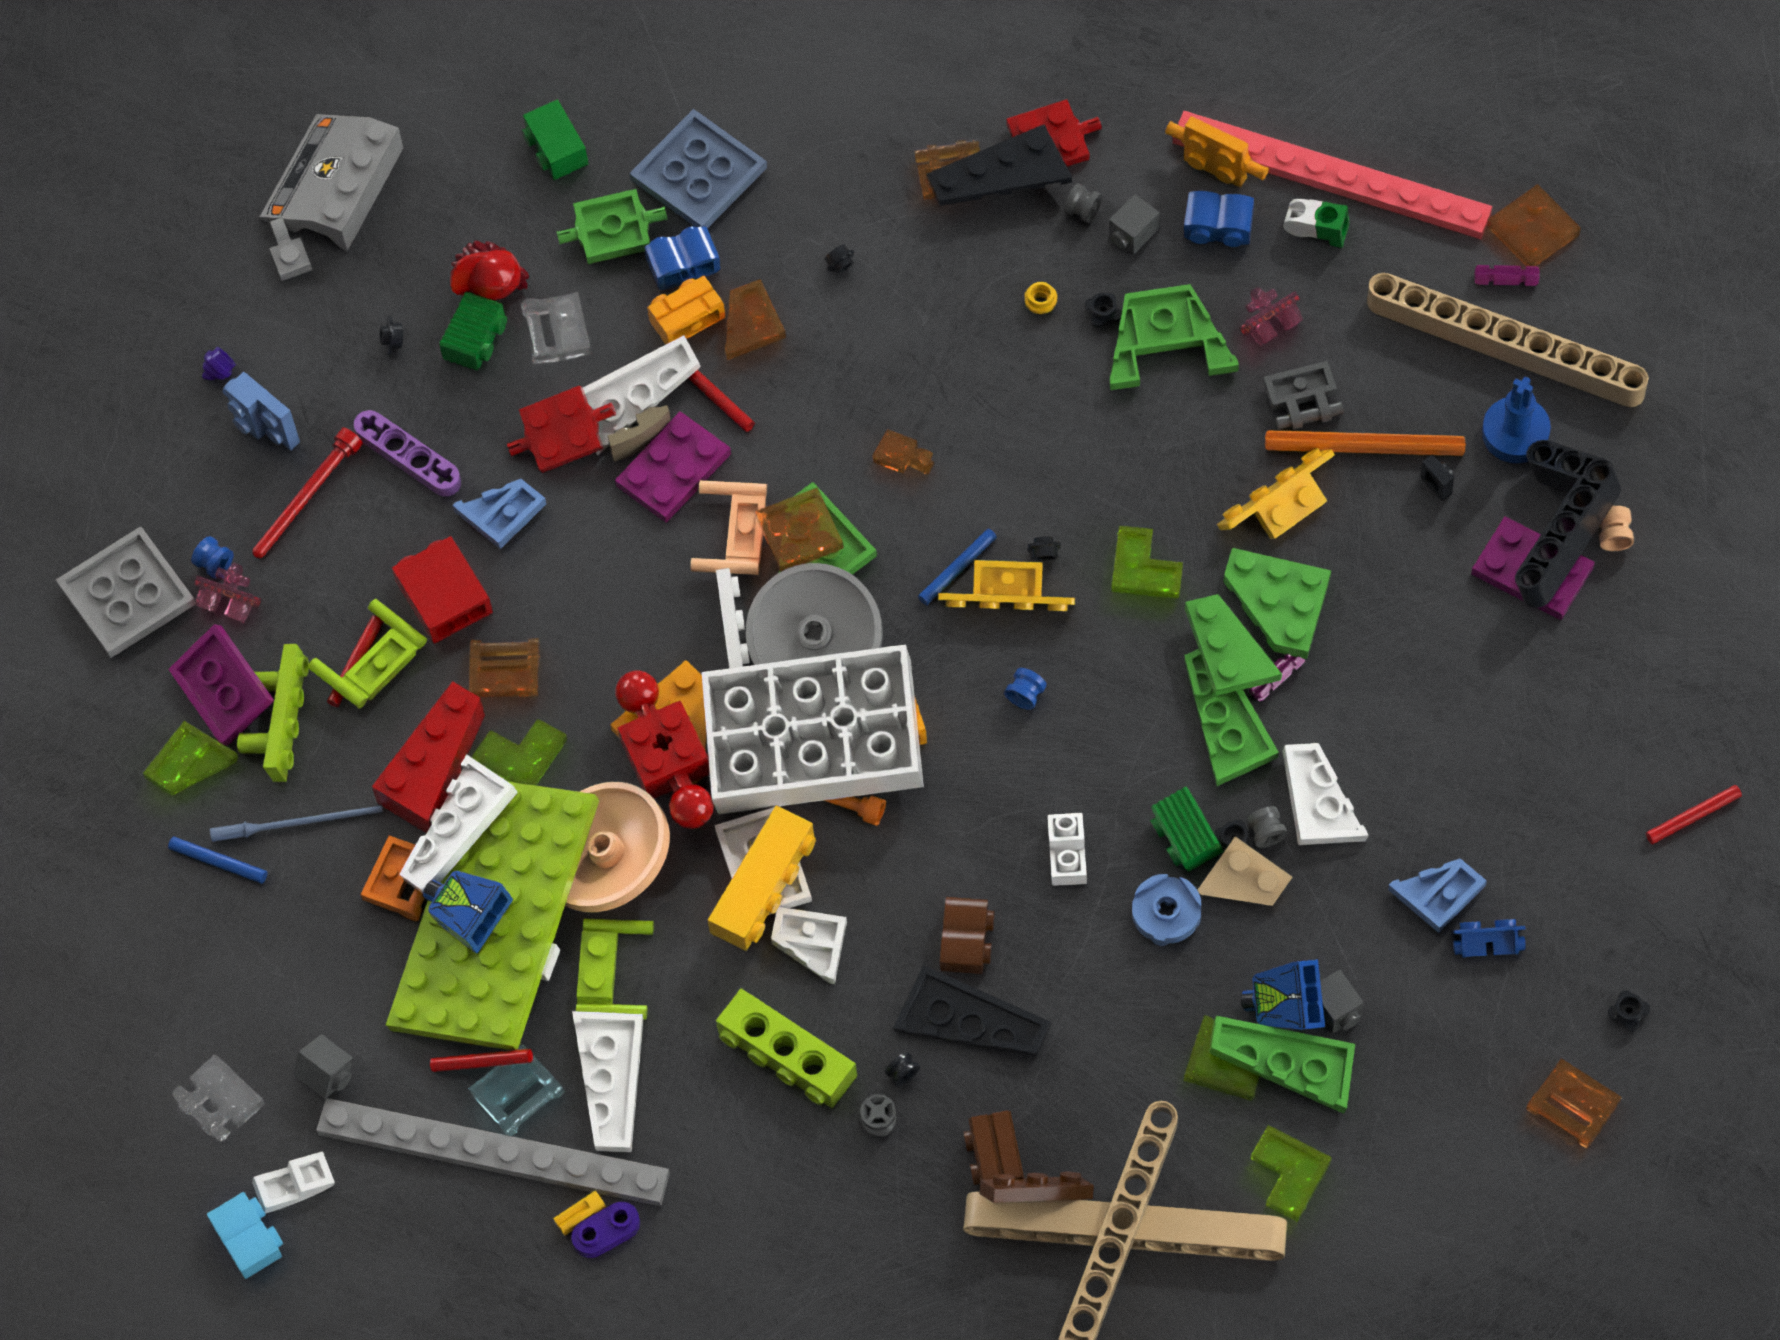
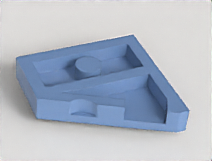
M519 479L506 484L503 488L485 491L481 493V498L464 504L460 500L452 506L456 514L501 549L546 505V499L525 481Z
M1457 859L1445 863L1441 868H1430L1421 871L1416 877L1401 882L1399 879L1394 880L1389 884L1388 890L1439 933L1486 886L1487 880L1462 859Z

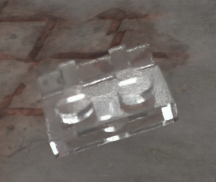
M216 1054L189 1077L191 1082L197 1087L194 1092L189 1093L182 1086H178L172 1092V1097L179 1102L178 1107L186 1115L191 1114L201 1123L200 1128L208 1136L213 1135L219 1142L224 1141L230 1134V1131L223 1126L229 1119L240 1128L265 1104L263 1098ZM209 1099L219 1109L210 1113L202 1104Z

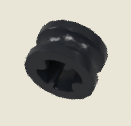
M908 1052L896 1057L885 1069L887 1077L894 1078L893 1084L896 1087L909 1082L920 1070V1065L917 1062L912 1063V1055Z

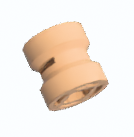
M1612 506L1599 526L1602 529L1599 535L1600 547L1606 551H1621L1630 548L1634 544L1633 531L1629 529L1632 521L1629 508Z

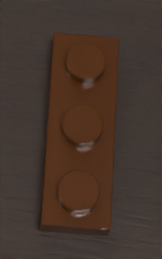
M1061 1172L1060 1177H1048V1175L1043 1173H1028L1027 1178L1017 1179L1009 1174H996L993 1179L980 1180L979 1194L993 1203L1093 1199L1094 1185L1083 1179L1081 1174L1077 1172Z

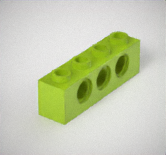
M742 988L716 1020L719 1038L726 1045L734 1049L737 1046L748 1053L747 1056L752 1062L760 1067L767 1065L776 1071V1076L789 1086L796 1084L805 1090V1095L817 1105L824 1103L833 1109L857 1077L855 1062ZM756 1027L765 1030L758 1037H752L747 1034ZM783 1046H788L794 1049L789 1055L781 1056L776 1053V1051ZM811 1065H818L822 1068L815 1075L804 1072Z

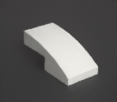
M322 1151L291 1160L286 1168L255 1176L252 1183L262 1209L265 1213H269L312 1197L334 1186L335 1182Z

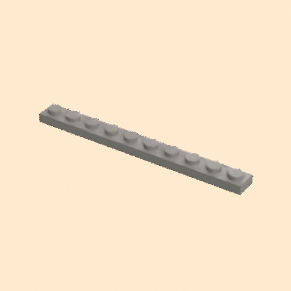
M329 1098L325 1100L316 1130L319 1136L588 1192L596 1191L598 1194L660 1207L662 1206L670 1175L667 1168Z

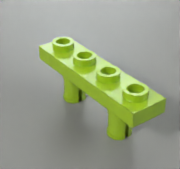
M284 644L278 672H255L268 692H276L268 733H239L237 739V748L241 754H265L263 768L273 782H286L288 770L292 769L294 763L292 745L293 739L297 738L299 733L297 715L298 709L304 703L303 679L309 673V660L297 644Z

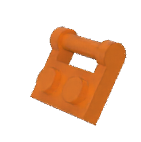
M390 835L388 836L360 894L363 901L399 913L412 921L419 920L423 912L421 906L425 900L423 893L414 888L409 901L400 899L407 885V882L400 876V872L413 851L415 844Z

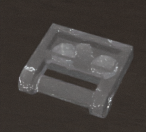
M578 292L541 300L530 298L521 303L522 314L527 318L533 346L531 357L533 363L546 364L592 354ZM549 313L556 346H546L540 315Z

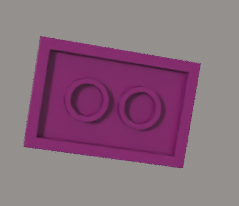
M679 411L615 479V484L617 488L667 523L699 489L700 480L706 481L731 455V448Z
M1504 516L1472 567L1471 575L1524 601L1516 584L1515 575L1541 534ZM1580 555L1550 602L1542 607H1538V609L1562 620L1592 572L1595 562Z
M214 624L168 669L221 745L229 746L238 737L239 733H242L274 702L267 689L220 625Z

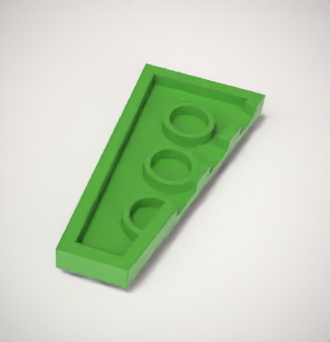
M1199 649L1186 654L1184 662L1216 785L1219 786L1277 759L1279 752L1245 692L1239 690L1215 696Z
M1221 1016L1215 1017L1209 1054L1343 1114L1347 1109L1355 1044Z

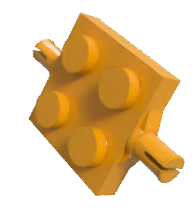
M1191 116L1185 124V128L1172 121L1166 127L1165 134L1183 143L1184 161L1197 170L1203 169L1215 175L1226 184L1232 183L1241 188L1247 179V173L1262 181L1268 174V167L1252 161L1248 153V143Z

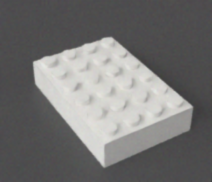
M906 644L702 672L711 794L718 814L924 787L912 666Z

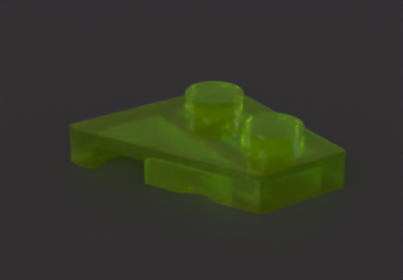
M184 721L146 768L143 775L146 780L173 796L236 763L239 758L236 752Z

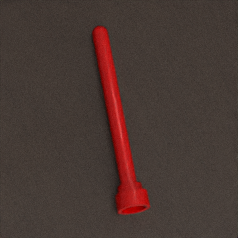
M345 427L341 428L334 437L335 442L332 445L334 449L253 548L252 553L254 557L260 559L266 555L344 457L348 458L351 454H356L363 445V442L354 432Z

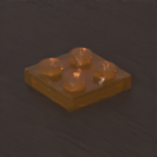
M1538 184L1487 221V227L1525 266H1537L1579 236L1581 227Z
M818 488L755 511L757 522L780 572L844 549L842 539Z

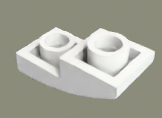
M1082 813L1048 815L1052 886L1087 884Z

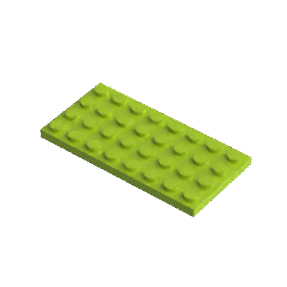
M509 782L518 793L440 883L444 884L452 872L460 871L503 884L513 898V901L478 954H476L437 924L428 912L429 906L432 903L428 900L386 1022V1026L390 1031L505 1050H518L540 984L541 974L554 941L597 810L599 799L596 794Z

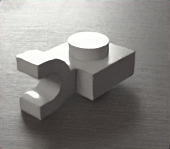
M283 218L270 221L278 244L271 247L270 252L281 281L312 271L301 238L290 239Z

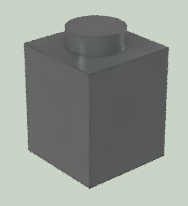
M1136 194L1109 219V237L1118 248H1125L1133 255L1160 229V212Z
M1338 970L1320 981L1324 1020L1332 1033L1341 1028L1348 1030L1355 1026L1361 1020L1364 1002L1343 972Z
M321 1034L298 1052L293 1075L326 1099L334 1091L343 1090L352 1077L350 1070L353 1057Z

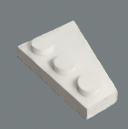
M729 568L716 570L729 668L743 667V664H749L750 661L747 643L740 644L739 631L745 630L743 611L736 610L734 597H740L738 576L731 577Z
M1319 743L1285 745L1282 753L1298 845L1366 841L1369 835L1363 825L1360 826L1353 813V805L1349 798H1345L1336 782L1338 778Z

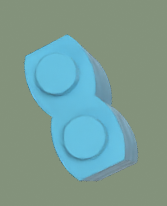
M242 1192L207 1213L212 1226L244 1279L282 1258L278 1247L283 1245V1242L273 1226L267 1229L261 1221V1218L266 1216L256 1197L249 1200L246 1194Z

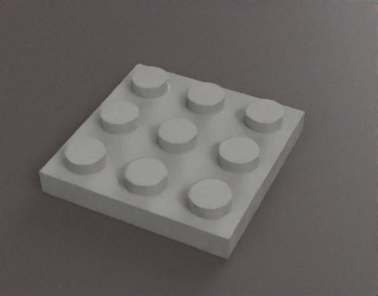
M141 526L56 579L59 588L110 658L196 605L194 597Z

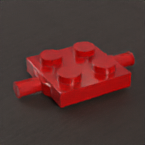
M1067 99L1006 119V125L1011 137L1045 124L1067 167L1089 160L1090 153L1084 141V135L1102 130L1098 116L1079 122L1074 116Z
M580 385L521 408L519 412L524 424L525 437L507 443L509 453L513 457L516 454L530 450L535 456L539 471L544 473L602 450L604 448L599 436V422L616 416L615 408L610 402L593 409L589 405L585 392Z

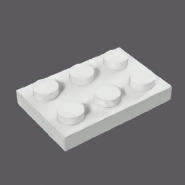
M774 807L714 825L731 880ZM800 862L797 865L799 866V872L791 885L786 884L781 892L782 901L779 907L792 908L812 902Z

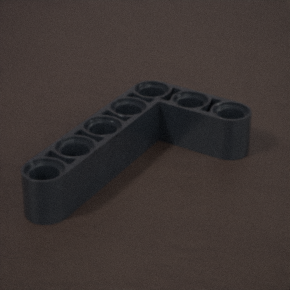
M1539 440L1532 443L1526 452L1527 459L1537 481L1569 493L1515 575V581L1526 605L1534 608L1542 607L1550 602L1621 492L1619 479L1610 461L1549 440Z

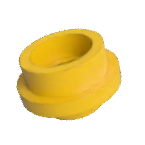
M1036 282L1025 292V305L1033 313H1048L1057 304V293L1048 283ZM1040 297L1046 299V301L1038 302L1035 300Z

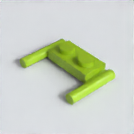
M377 599L371 601L368 610L392 629L343 677H340L318 658L312 659L308 665L309 670L359 709L366 704L368 699L371 701L416 656V651L421 649L427 642L425 636Z
M584 919L576 1011L642 1014L643 1019H647V1005L613 1004L618 934L653 935L654 921Z

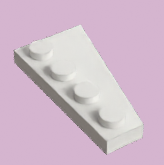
M685 336L583 387L587 401L593 409L611 402L616 411V416L599 422V436L604 449L597 451V455L609 446L607 435L614 434L621 428H630L637 422L636 414L642 413L647 408L655 407L701 367Z
M467 754L461 763L463 769L457 780L452 779L446 790L448 796L441 809H436L430 818L432 825L427 834L420 836L400 872V876L404 881L422 893L430 880L441 882L518 793L512 784Z
M572 1011L596 1151L632 1152L643 1015Z

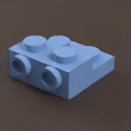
M243 372L224 386L223 394L229 400V403H227L228 410L233 413V423L242 433L247 434L249 432L258 440L267 434L275 444L279 445L282 443L289 450H292L300 443L291 411L248 374Z

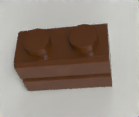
M1006 1110L992 1113L991 1115L985 1114L970 1117L968 1119L969 1130L963 1131L966 1151H974L976 1163L970 1164L973 1185H979L980 1180L993 1179L996 1174L1013 1175L1015 1179L1024 1178L1011 1111Z

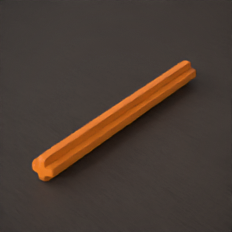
M1268 430L1265 434V448L1276 451H1312L1319 448L1320 451L1332 449L1333 452L1462 456L1466 448V441L1463 436Z

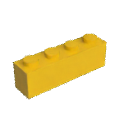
M777 805L774 807L708 918L710 934L745 951L748 950L752 941L755 943L759 941L765 929V919L769 913L774 914L782 901L781 892L785 885H791L799 872L798 863L803 855L809 856L814 848L816 838L814 837L812 822Z

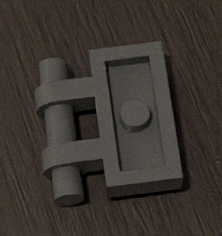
M1328 361L1263 377V384L1272 411L1284 408L1287 411V415L1276 417L1278 430L1290 427L1292 430L1303 428V424L1318 420L1324 423L1331 421L1334 416L1344 414L1341 401L1328 404L1327 401L1328 397L1337 395V387ZM1312 401L1315 402V408L1299 411L1298 405Z

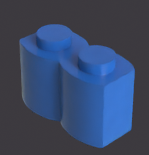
M1208 191L1189 192L1184 222V238L1197 244L1219 241L1229 247L1250 244L1254 198L1240 194L1220 195Z
M688 227L676 237H657L645 246L646 260L659 290L675 288L688 279L693 278L696 280L702 276L713 275L721 270L720 258L707 227Z

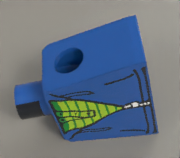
M460 871L452 872L444 884L436 880H430L423 891V897L432 902L428 912L437 924L476 954H478L513 901V898L503 884Z
M1318 960L1292 962L1255 974L1252 979L1253 990L1243 991L1241 995L1243 1009L1246 1012L1256 1011L1257 1022L1260 1025L1301 1030L1325 1027Z

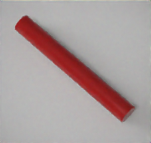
M699 370L688 377L696 387L745 432L750 431L754 427L755 422Z
M371 616L340 677H343L369 651L384 623L377 616ZM333 689L327 699V703L331 706L339 707L344 696Z
M1733 785L1647 831L1646 837L1653 845L1742 797V793L1737 785Z
M531 1049L436 1057L431 1058L430 1068L432 1072L531 1063L533 1053Z

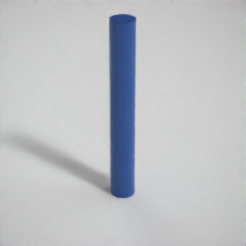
M987 528L918 595L919 600L924 605H928L938 596V593H941L997 539L996 534Z
M174 836L170 839L168 849L261 884L266 880V870Z

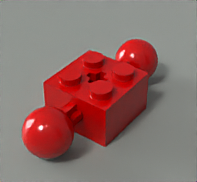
M640 670L624 674L617 682L615 688L616 700L622 709L636 714L638 719L621 725L617 729L622 746L643 790L650 794L653 799L673 791L674 794L669 803V811L673 820L681 827L687 829H695L705 825L713 814V800L706 789L699 785H693L692 782L710 775L709 760L681 700L657 710L655 705L659 698V687L654 677Z

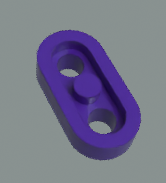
M616 1202L581 1221L572 1232V1242L576 1252L586 1258H595L636 1235L640 1228L639 1214L633 1205L627 1202ZM620 1214L627 1216V1220L623 1223L615 1222V1218ZM587 1232H594L596 1234L595 1238L591 1241L583 1239Z

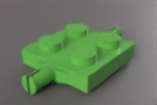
M637 189L573 203L576 215L575 228L556 232L559 245L579 240L580 245L584 248L587 263L592 264L644 252L645 246L650 244L648 236L649 224L668 219L665 207L645 211V208L639 201Z

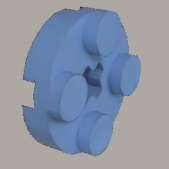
M1168 874L1152 876L1141 883L1135 892V897L1132 901L1133 922L1143 936L1152 940L1158 946L1180 942L1193 934L1201 922V897L1199 892L1191 882L1182 877L1177 879L1175 877H1168ZM1163 902L1167 906L1174 904L1176 907L1173 909V914L1169 916L1160 914V904Z

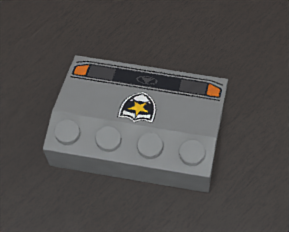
M316 114L262 211L260 220L270 223V221L283 218L287 230L297 232L302 228H307L328 236L342 250L348 251L403 150L399 128L370 117Z

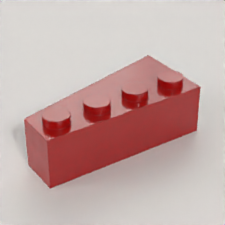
M451 682L372 785L376 801L379 805H382V807L427 834L432 825L430 818L436 809L440 810L448 796L446 790L452 779L457 780L462 770L461 763L466 754L469 753L485 717L480 697L457 683Z

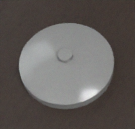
M801 564L785 569L772 577L755 596L746 621V643L754 665L881 648L882 619L877 603L869 590L852 574L828 564Z

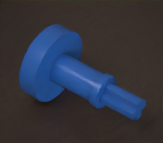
M1525 376L1522 381L1517 378L1514 380L1512 390L1507 394L1506 398L1495 402L1487 410L1483 421L1482 438L1486 448L1496 458L1509 463L1528 462L1526 454L1528 447L1536 441L1549 440L1551 425L1548 414L1536 402L1535 396L1532 393L1533 386L1530 385L1531 379Z

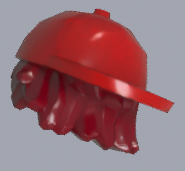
M474 240L473 244L468 243L463 248V253L456 254V260L451 262L454 268L450 272L451 290L456 295L464 296V293L467 291L496 301L507 297L516 288L518 290L528 288L526 280L529 278V274L525 268L520 266L518 260L510 251H507L504 247H499L493 242L486 241L482 243Z

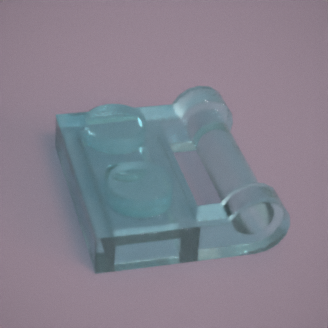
M522 1044L518 1048V1050L528 1048L524 1044ZM534 1055L531 1063L495 1066L469 1088L470 1094L508 1136H513L519 1131L517 1127L553 1097L558 1099L565 1093L560 1083ZM539 1080L544 1087L508 1116L503 1109Z

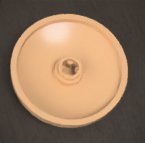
M623 782L601 783L580 791L596 794L599 803L565 906L582 912H602L622 906L640 895L653 882L665 862L670 843V831L665 813L646 791L635 785Z

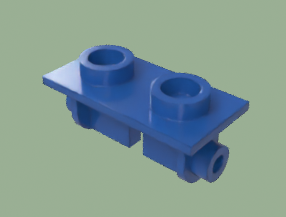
M1516 919L1495 920V927L1481 928V921L1459 923L1460 929L1451 930L1452 934H1459L1460 939L1453 941L1454 955H1461L1462 958L1487 956L1486 942H1492L1493 955L1519 954V951L1525 950V937H1518V930H1525L1526 928L1522 925L1516 926Z

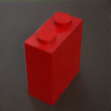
M452 536L444 540L432 542L427 549L414 556L409 555L402 558L397 565L392 567L397 585L433 644L493 613L489 596Z

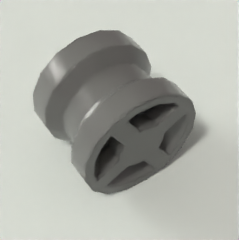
M1077 183L1066 200L1064 212L1070 216L1076 214L1081 217L1082 221L1089 224L1095 218L1100 208L1102 194L1097 191L1091 193L1086 190L1085 186Z
M1270 806L1259 809L1250 814L1246 819L1248 828L1254 831L1255 836L1253 840L1258 848L1273 846L1288 836L1286 826L1279 821L1280 812L1277 807Z
M879 1094L872 1095L864 1100L861 1105L860 1115L865 1132L872 1137L878 1138L892 1133L897 1122L896 1109L892 1100L885 1095ZM875 1119H877V1120L882 1119V1120H883V1122H882V1121L873 1122V1121H874Z

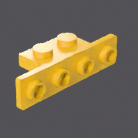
M1316 448L1305 454L1301 458L1303 463L1297 468L1293 469L1291 466L1275 476L1276 483L1268 488L1264 485L1253 491L1249 495L1251 500L1242 507L1240 504H1237L1223 513L1225 519L1217 524L1220 530H1230L1254 513L1269 538L1276 539L1327 502L1310 473L1335 456L1332 449L1320 451L1319 448Z
M974 560L973 594L938 593V600H946L945 607H966V601H980L979 608L1000 609V602L1014 603L1013 609L1034 610V603L1048 604L1047 610L1068 611V605H1075V598L1042 596V562Z

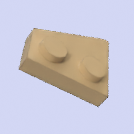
M1234 837L1197 891L1200 895L1273 906L1293 877L1243 841Z

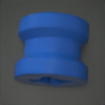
M209 536L197 545L193 551L191 562L198 568H205L207 575L216 579L227 571L232 563L234 553L227 547H220L218 541Z
M1018 668L1014 673L1013 684H1009L1006 687L1004 695L1016 706L1032 710L1037 704V695L1044 692L1047 683L1037 673L1026 668Z

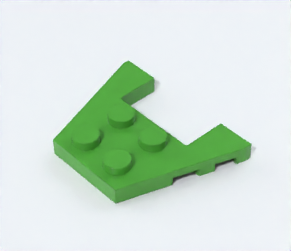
M1191 284L1125 294L1112 373L1110 375V390L1140 386L1136 356L1199 346H1203L1209 376L1238 372V360L1227 348L1222 334L1218 333L1214 327L1209 313Z

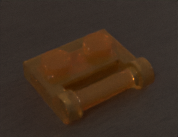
M528 638V642L482 643V640H471L469 691L478 697L538 696L539 638ZM528 655L527 659L482 661V657Z
M1561 1058L1540 1089L1533 1095L1526 1110L1534 1115L1539 1113L1578 1139L1577 1143L1587 1149L1615 1111L1622 1097ZM1549 1097L1553 1098L1589 1121L1590 1124L1585 1127L1546 1102Z

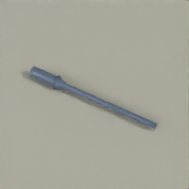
M381 805L264 824H252L244 821L241 824L210 828L212 842L241 837L249 838L250 835L259 831L381 813L383 809Z

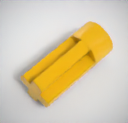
M593 1191L553 1219L562 1234L566 1236L573 1231L578 1223L605 1209L606 1205L599 1194Z

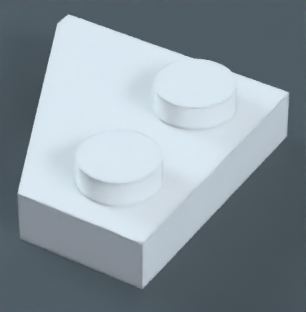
M778 907L771 942L778 949L828 983L835 984L847 919L843 916Z

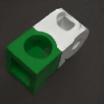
M1294 199L1290 202L1283 227L1294 236L1324 239L1329 241L1330 246L1342 248L1350 225L1348 207L1346 205L1311 199Z

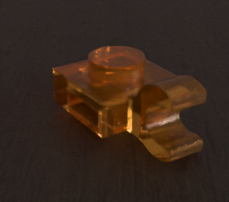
M889 429L886 430L872 455L873 462L903 474L907 466L929 474L935 464L931 460L933 453L926 449L918 448L917 440Z

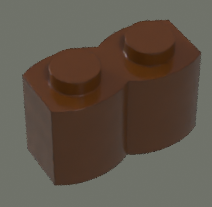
M946 897L940 951L941 971L983 974L984 964H990L992 943H986L987 931L994 930L995 910H989L988 900Z

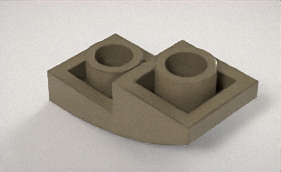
M668 405L647 408L642 413L636 414L637 427L621 428L614 434L607 435L614 462L630 457L645 449L671 421Z

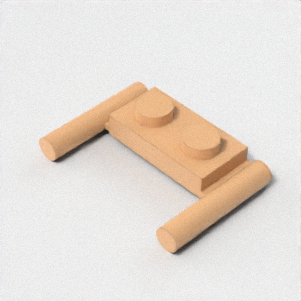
M700 480L699 494L732 495L726 559L691 558V572L716 573V570L729 568L731 574L759 575L767 484Z

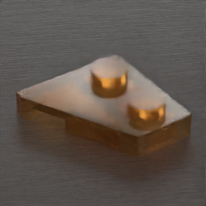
M761 279L730 290L727 341L725 344L727 360L786 338L785 329Z

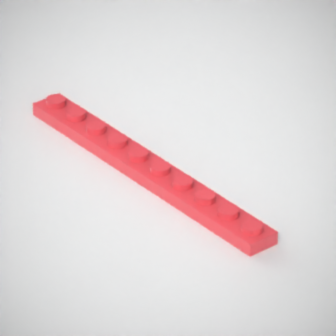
M1183 111L1178 123L1179 126L1185 128V124L1192 116L1248 143V153L1252 161L1268 167L1269 174L1471 237L1482 239L1492 213L1493 206L1194 113ZM1173 137V144L1184 147L1180 140Z

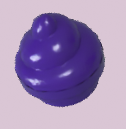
M216 347L213 351L208 350L204 355L205 362L202 365L204 370L202 378L211 381L228 378L232 375V369L236 364L220 347Z

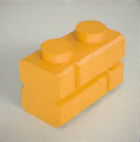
M705 276L696 280L691 278L684 281L678 290L668 296L666 294L657 296L652 300L650 306L647 307L650 323L665 344L682 336L688 339L726 317L723 301L716 291L713 290Z

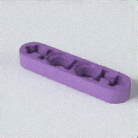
M363 411L356 416L354 429L356 435L366 446L436 494L448 497L458 492L461 487V478L455 465L375 411ZM365 424L368 426L375 424L376 430L381 436L378 438L377 433L372 429L364 431L363 426ZM399 438L404 442L399 450L390 451L386 448L387 442L391 439ZM417 456H425L429 459L428 464L423 468H415L411 465V462ZM435 469L443 478L451 476L452 481L450 483L444 481L440 484L439 476L434 473Z

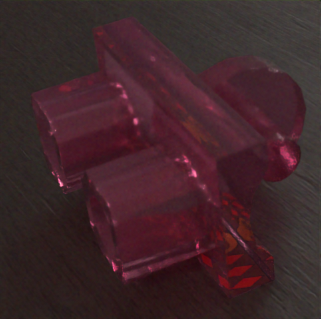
M1259 287L1251 290L1253 301L1245 305L1250 314L1257 309L1260 313L1245 321V324L1239 327L1244 336L1250 333L1253 339L1262 347L1278 336L1269 322L1270 320L1277 317L1286 331L1298 325L1303 318L1296 305L1300 300L1296 291L1272 305L1271 301L1278 297L1274 289L1266 293Z
M237 563L231 564L228 570L218 568L216 577L223 579L224 584L200 576L196 577L194 583L195 586L200 588L196 606L216 613L221 596L230 598L224 616L243 623L247 619L252 606L259 608L262 599L237 589L238 585L247 588L250 584V578L242 576V565Z

